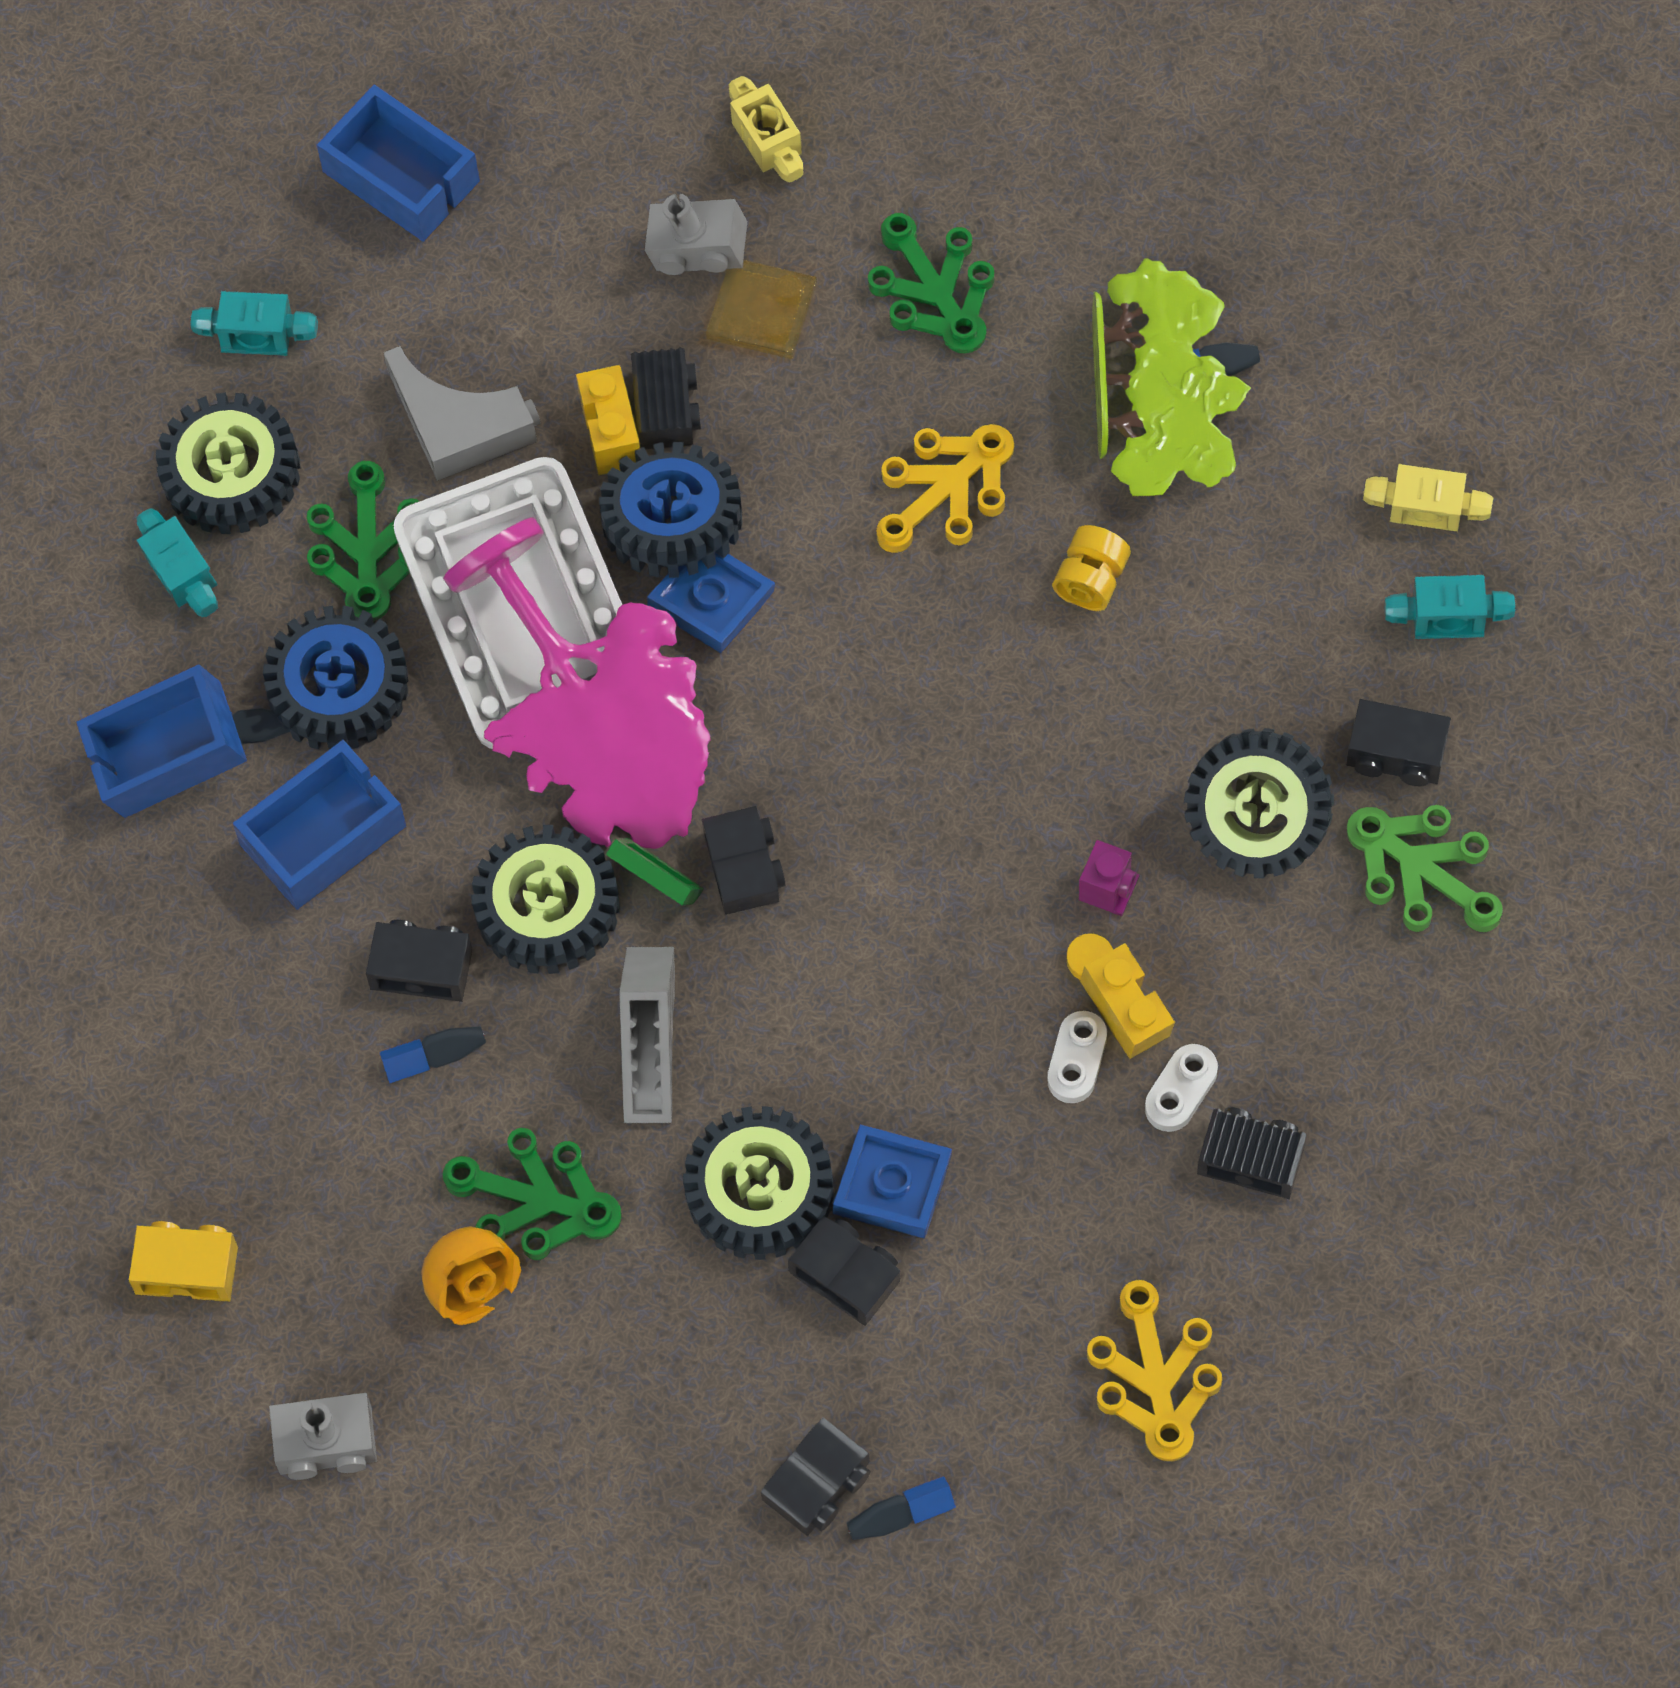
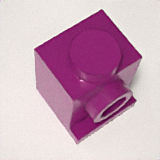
M1096 840L1079 879V900L1123 916L1140 877V874L1131 870L1132 853Z

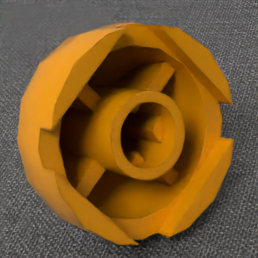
M469 1226L456 1229L442 1236L432 1246L424 1259L421 1273L424 1292L433 1307L443 1318H450L454 1324L466 1325L479 1321L494 1310V1307L484 1306V1304L507 1288L512 1294L518 1284L521 1267L519 1257L495 1233Z

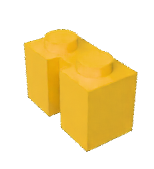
M620 365L576 374L579 397L586 426L589 429L590 442L598 475L607 474L612 467L620 471L619 460L626 455L636 463L635 450L640 449V444Z
M1126 943L1085 965L1080 982L1129 1059L1170 1037L1175 1021L1156 991L1144 996L1140 988L1145 974Z
M165 1221L153 1222L151 1226L137 1225L129 1282L134 1293L137 1295L163 1297L182 1295L191 1296L192 1299L230 1302L238 1251L237 1243L232 1233L227 1232L223 1227L215 1225H202L198 1230L180 1229L178 1225Z

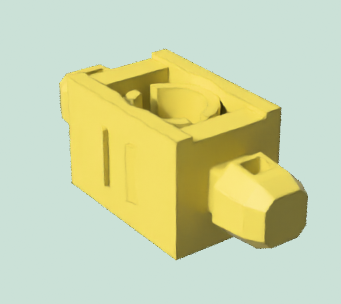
M744 76L732 80L729 83V94L732 100L730 102L732 124L762 172L764 173L774 168L779 176L787 182H793L803 176V162L799 156L802 154L800 132L771 86L767 84L757 89L753 82ZM761 120L763 127L773 128L775 135L771 136L769 131L758 130L757 122Z
M1398 464L1396 483L1388 482V477H1371L1366 479L1363 500L1370 505L1383 508L1384 504L1392 505L1390 522L1457 532L1461 515L1468 516V520L1483 521L1489 519L1493 503V497L1488 493L1472 490V493L1464 492L1467 475L1465 473Z

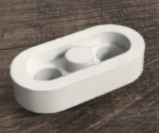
M1077 1011L1068 1015L1061 1024L1048 1070V1087L1053 1096L1062 1102H1081L1090 1096L1095 1087L1107 1042L1106 1025L1095 1013ZM1079 1028H1087L1092 1034L1087 1038H1080L1075 1034V1031ZM1073 1070L1078 1072L1080 1077L1076 1081H1068L1063 1077V1074Z
M1188 1044L1179 1048L1173 1054L1146 1097V1117L1155 1128L1172 1132L1188 1124L1217 1077L1218 1063L1212 1051L1199 1044ZM1190 1061H1197L1202 1065V1069L1193 1072L1188 1070L1185 1065ZM1165 1099H1173L1178 1103V1106L1168 1110L1162 1107L1161 1102Z

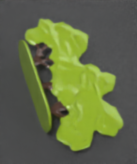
M1144 258L1136 272L1117 274L1108 282L1107 292L1113 303L1119 305L1123 310L1119 321L1112 328L1104 326L1101 295L1095 291L1093 294L1092 333L1099 458L1102 459L1107 454L1108 429H1117L1127 440L1125 449L1113 461L1111 472L1120 482L1129 485L1132 496L1163 495L1179 471H1184L1188 478L1193 481L1203 483L1207 487H1213L1220 482L1222 477H1229L1235 471L1236 462L1231 439L1221 433L1212 423V419L1217 414L1236 411L1245 400L1246 394L1251 387L1235 376H1227L1225 374V367L1213 356L1198 357L1193 352L1192 345L1201 336L1207 335L1215 328L1224 309V302L1212 291L1201 288L1197 279L1190 276L1186 271H1168L1161 261H1152ZM1135 302L1139 304V308L1134 312H1128V305ZM1141 314H1147L1149 318L1148 324L1139 331L1126 333L1125 328H1132L1130 320ZM1140 337L1143 345L1133 344L1130 339ZM1123 341L1131 347L1136 355V365L1133 371L1129 374H1106L1105 345L1107 343ZM1107 385H1121L1125 389L1127 397L1133 404L1132 411L1117 418H1108ZM1131 427H1144L1146 433L1144 435L1133 434Z

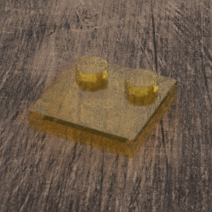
M743 260L742 268L727 269L706 331L707 339L793 359L817 285V277Z

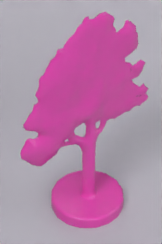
M534 517L524 519L471 551L450 568L443 577L449 589L459 593L492 576L543 655L545 665L540 673L542 689L537 693L528 695L524 701L515 708H512L500 720L491 721L484 731V738L493 743L492 751L504 754L508 758L515 751L537 759L527 767L526 776L530 791L542 793L551 781L558 785H570L574 792L562 807L563 817L577 832L589 837L592 843L609 847L611 845L610 835L614 826H618L623 831L629 833L632 841L641 847L651 849L664 846L673 836L679 835L684 837L688 835V826L691 823L692 809L697 802L698 789L705 783L704 771L708 766L707 759L709 755L707 745L711 739L710 733L704 725L705 717L703 711L692 703L696 696L693 687L696 678V663L688 657H665L659 652L661 646H673L677 643L675 620L667 611L658 610L641 603L630 602L618 608L616 617L607 629V636L581 645L568 642L551 626L535 599L526 589L510 564L535 545L544 534L543 529ZM604 646V650L602 652L597 650V648ZM572 657L588 659L597 665V673L590 681L583 680L577 675L568 659ZM556 674L561 680V685L558 688L553 684L551 675Z

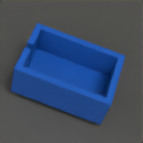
M373 85L317 144L323 173L423 242L449 215L447 204L455 208L480 182L475 153L376 85Z
M199 664L76 722L87 757L95 763L91 765V769L101 800L124 818L247 762L221 682Z
M342 740L233 822V826L240 846L292 906L298 910L404 829L406 822L399 801L375 775L371 777L370 770L366 764Z

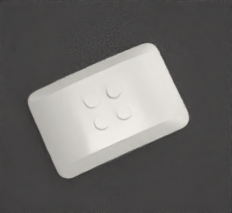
M536 458L409 505L398 513L394 521L397 542L476 736L483 745L493 749V743L484 738V731L490 722L500 720L512 708H515L524 701L528 695L537 693L542 689L540 673L545 665L543 655L492 576L467 590L455 593L449 589L443 580L446 572L490 538L524 519L534 517L544 531L543 536L528 551L510 564L554 630L568 642L576 645L601 639L607 636V629L616 617L618 608L622 605L568 474L563 465L554 458ZM604 646L597 648V650L602 652L604 650ZM576 657L568 659L577 675L583 680L590 681L597 673V665L588 659ZM556 674L551 675L553 684L558 688L561 685V680Z

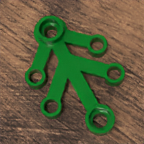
M894 213L888 216L881 225L882 242L887 248L902 252L921 283L897 278L890 268L877 266L868 274L870 292L878 297L891 295L933 305L938 308L943 316L938 317L918 313L912 302L898 300L890 307L891 325L900 331L913 329L942 336L945 345L957 353H970L979 349L986 339V325L979 317L986 292L994 284V268L992 265L985 261H977L970 265L968 268V284L970 288L962 310L952 297L964 258L972 251V234L970 231L963 227H956L947 233V254L939 276L916 241L917 230L914 220L903 213ZM895 225L906 227L902 232H895L891 228ZM956 239H963L967 242L963 246L952 244ZM977 273H985L989 277L985 280H977L973 276ZM880 277L889 280V282L885 285H877L874 283V281ZM905 311L911 316L907 319H899L896 317V314ZM961 326H968L972 329L967 334L957 332V328Z
M361 461L355 464L348 473L350 490L357 496L358 539L335 520L330 506L316 504L307 512L310 530L315 534L324 535L358 563V579L336 563L334 552L328 545L318 544L313 546L308 551L307 560L309 568L314 574L324 575L346 594L345 604L346 606L353 607L356 617H359L362 610L371 613L373 621L382 618L390 608V592L410 572L399 547V559L377 577V563L398 542L394 531V521L376 537V496L384 490L385 478L383 470L378 464L372 461ZM364 472L373 474L372 478L367 481L358 479L359 475ZM414 498L403 500L397 508V514L407 506L420 501ZM319 515L329 517L325 523L317 524L314 522V519ZM325 555L329 557V560L324 564L314 563L318 556ZM371 593L375 595L374 600L364 603L360 601L364 594Z
M527 1128L513 1130L508 1137L507 1143L510 1154L515 1159L520 1160L532 1185L482 1171L475 1160L466 1156L455 1157L444 1167L443 1180L445 1186L454 1196L468 1197L476 1191H481L524 1204L500 1217L495 1214H487L478 1220L476 1228L484 1229V1227L490 1224L497 1225L500 1229L496 1235L503 1241L505 1236L552 1213L569 1218L547 1231L535 1227L528 1229L523 1234L521 1239L523 1252L532 1260L544 1259L548 1256L551 1249L582 1234L591 1239L607 1238L616 1232L621 1223L622 1213L618 1201L608 1193L596 1192L582 1166L581 1150L576 1143L571 1141H563L556 1145L553 1150V1160L555 1167L560 1172L567 1174L578 1199L558 1193L537 1153L536 1137ZM526 1138L531 1141V1144L525 1150H518L514 1147L518 1139ZM570 1151L575 1153L576 1158L571 1163H562L559 1160L560 1155L564 1152ZM459 1168L470 1170L469 1176L463 1180L455 1179L453 1174ZM594 1208H602L606 1211L605 1216L600 1220H593L588 1215ZM533 1238H542L545 1241L544 1246L539 1250L530 1249L528 1243Z

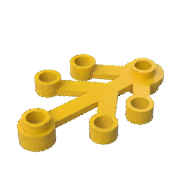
M993 424L978 428L971 437H940L939 433L934 429L925 428L918 431L914 437V450L918 457L930 460L937 457L938 454L966 456L956 465H908L900 457H890L882 465V480L888 487L900 488L905 484H933L900 515L890 514L879 521L876 530L877 541L882 549L891 553L906 550L913 541V528L949 496L950 517L945 524L946 538L954 545H964L971 540L973 535L972 521L968 517V479L983 467V488L978 493V509L983 515L989 517L1001 514L1005 508V494L1000 488V466L1008 462L1012 457L1014 440L1007 429ZM924 440H932L935 442V445L931 448H923L920 443ZM987 440H996L999 442V445L995 448H988L984 443ZM898 468L903 473L898 477H892L888 474V471ZM987 497H996L999 500L996 505H987L983 501ZM892 525L900 526L903 529L898 534H891L887 531ZM962 525L967 531L963 534H955L951 529L954 526Z
M1135 1280L1129 1282L1122 1289L1120 1308L1128 1319L1134 1320L1144 1368L1117 1352L1113 1340L1106 1336H1097L1089 1342L1087 1359L1093 1367L1109 1370L1151 1398L1154 1414L1126 1399L1124 1387L1117 1382H1106L1100 1386L1097 1392V1405L1103 1413L1117 1415L1144 1432L1146 1446L1153 1456L1163 1461H1177L1190 1452L1194 1442V1431L1191 1423L1207 1399L1217 1394L1221 1389L1222 1373L1219 1368L1212 1364H1202L1197 1367L1193 1373V1388L1175 1411L1170 1392L1197 1353L1209 1346L1212 1329L1210 1324L1201 1318H1193L1187 1321L1183 1327L1182 1341L1164 1365L1153 1317L1158 1309V1292L1151 1283L1144 1280ZM1135 1292H1144L1149 1299L1146 1303L1139 1305L1135 1304L1130 1297ZM1200 1328L1205 1332L1206 1337L1201 1341H1194L1188 1336V1332L1191 1329ZM1098 1346H1105L1110 1350L1111 1354L1105 1359H1099L1093 1355V1350ZM1203 1374H1211L1217 1382L1211 1387H1204L1199 1383L1198 1378ZM1107 1392H1115L1120 1396L1121 1400L1115 1405H1109L1103 1401L1102 1397ZM1165 1429H1174L1179 1437L1174 1442H1166L1161 1438L1160 1434Z

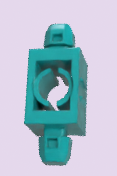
M221 291L218 311L214 307H200L192 311L191 329L192 332L203 336L213 337L215 333L218 334L221 353L287 356L290 337H294V341L311 340L317 337L318 320L317 316L308 312L296 311L292 314L288 294Z
M152 508L139 514L137 526L143 536L136 541L144 557L177 606L181 607L188 603L192 610L201 617H207L218 609V601L212 588L218 584L209 572L211 570L177 518L174 516L166 521L157 510Z
M1484 575L1415 577L1413 596L1407 597V593L1386 597L1384 601L1385 620L1391 623L1407 624L1408 620H1414L1415 639L1484 637L1486 618H1492V621H1502L1514 617L1515 597L1513 594L1505 591H1492L1491 594L1486 595Z

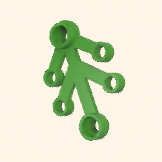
M1440 805L1428 807L1422 815L1390 818L1383 810L1374 807L1361 808L1351 815L1347 824V837L1355 848L1364 852L1368 876L1365 894L1370 902L1382 905L1389 902L1393 897L1394 881L1385 873L1383 852L1399 862L1406 905L1403 922L1409 930L1420 932L1427 929L1431 923L1432 908L1424 901L1421 879L1464 909L1465 922L1473 930L1488 932L1498 926L1503 908L1500 900L1495 895L1489 892H1474L1436 865L1437 863L1465 861L1470 864L1482 862L1487 856L1489 847L1488 840L1483 834L1469 832L1463 836L1461 841L1409 846L1398 838L1399 836L1426 833L1431 837L1445 835L1450 827L1451 815L1445 807ZM1432 816H1439L1445 823L1441 826H1433L1428 822V819ZM1366 823H1374L1378 826L1379 830L1375 833H1367L1363 830L1362 826ZM1469 843H1477L1482 847V851L1471 853L1465 846ZM1376 883H1382L1388 888V891L1384 894H1378L1371 887ZM1480 903H1486L1492 908V911L1488 914H1481L1476 910L1475 906ZM1414 910H1420L1426 915V918L1422 921H1415L1409 916V913Z

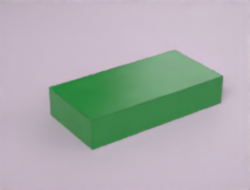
M629 838L615 839L606 853L608 857L680 905L694 904L704 889Z

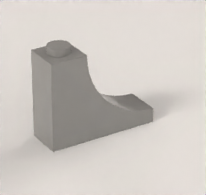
M401 346L384 352L389 376L437 481L537 442L534 426L541 424L539 415L531 399L524 401L517 386L487 393L454 390L432 381L418 371L408 360Z
M627 947L620 986L624 1123H672V1035L675 997L674 947Z

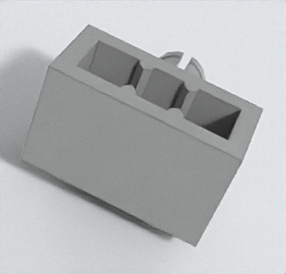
M673 194L663 204H650L645 252L656 271L669 275H679L684 271L706 270L718 273L726 269L743 267L748 221L735 199L690 202L687 196L680 194L679 199L681 202H679L676 194Z
M367 1393L269 1406L274 1461L280 1475L288 1474L290 1479L303 1480L315 1477L319 1469L337 1467L338 1472L354 1473L364 1470L366 1463L377 1462L372 1407Z

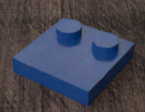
M715 553L716 565L709 569L700 560L698 561L699 573L689 575L686 565L678 567L679 577L669 578L668 573L647 596V606L667 611L675 620L676 626L717 652L722 653L774 592L775 583L730 554L723 559Z
M860 1124L833 1203V1214L925 1239L947 1173L952 1149Z

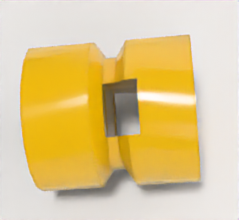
M1092 525L1078 527L1067 550L1068 558L1064 559L1052 583L1053 590L1066 602L1091 611L1105 610L1117 585L1115 578L1122 574L1131 554L1130 546L1120 536L1107 529Z

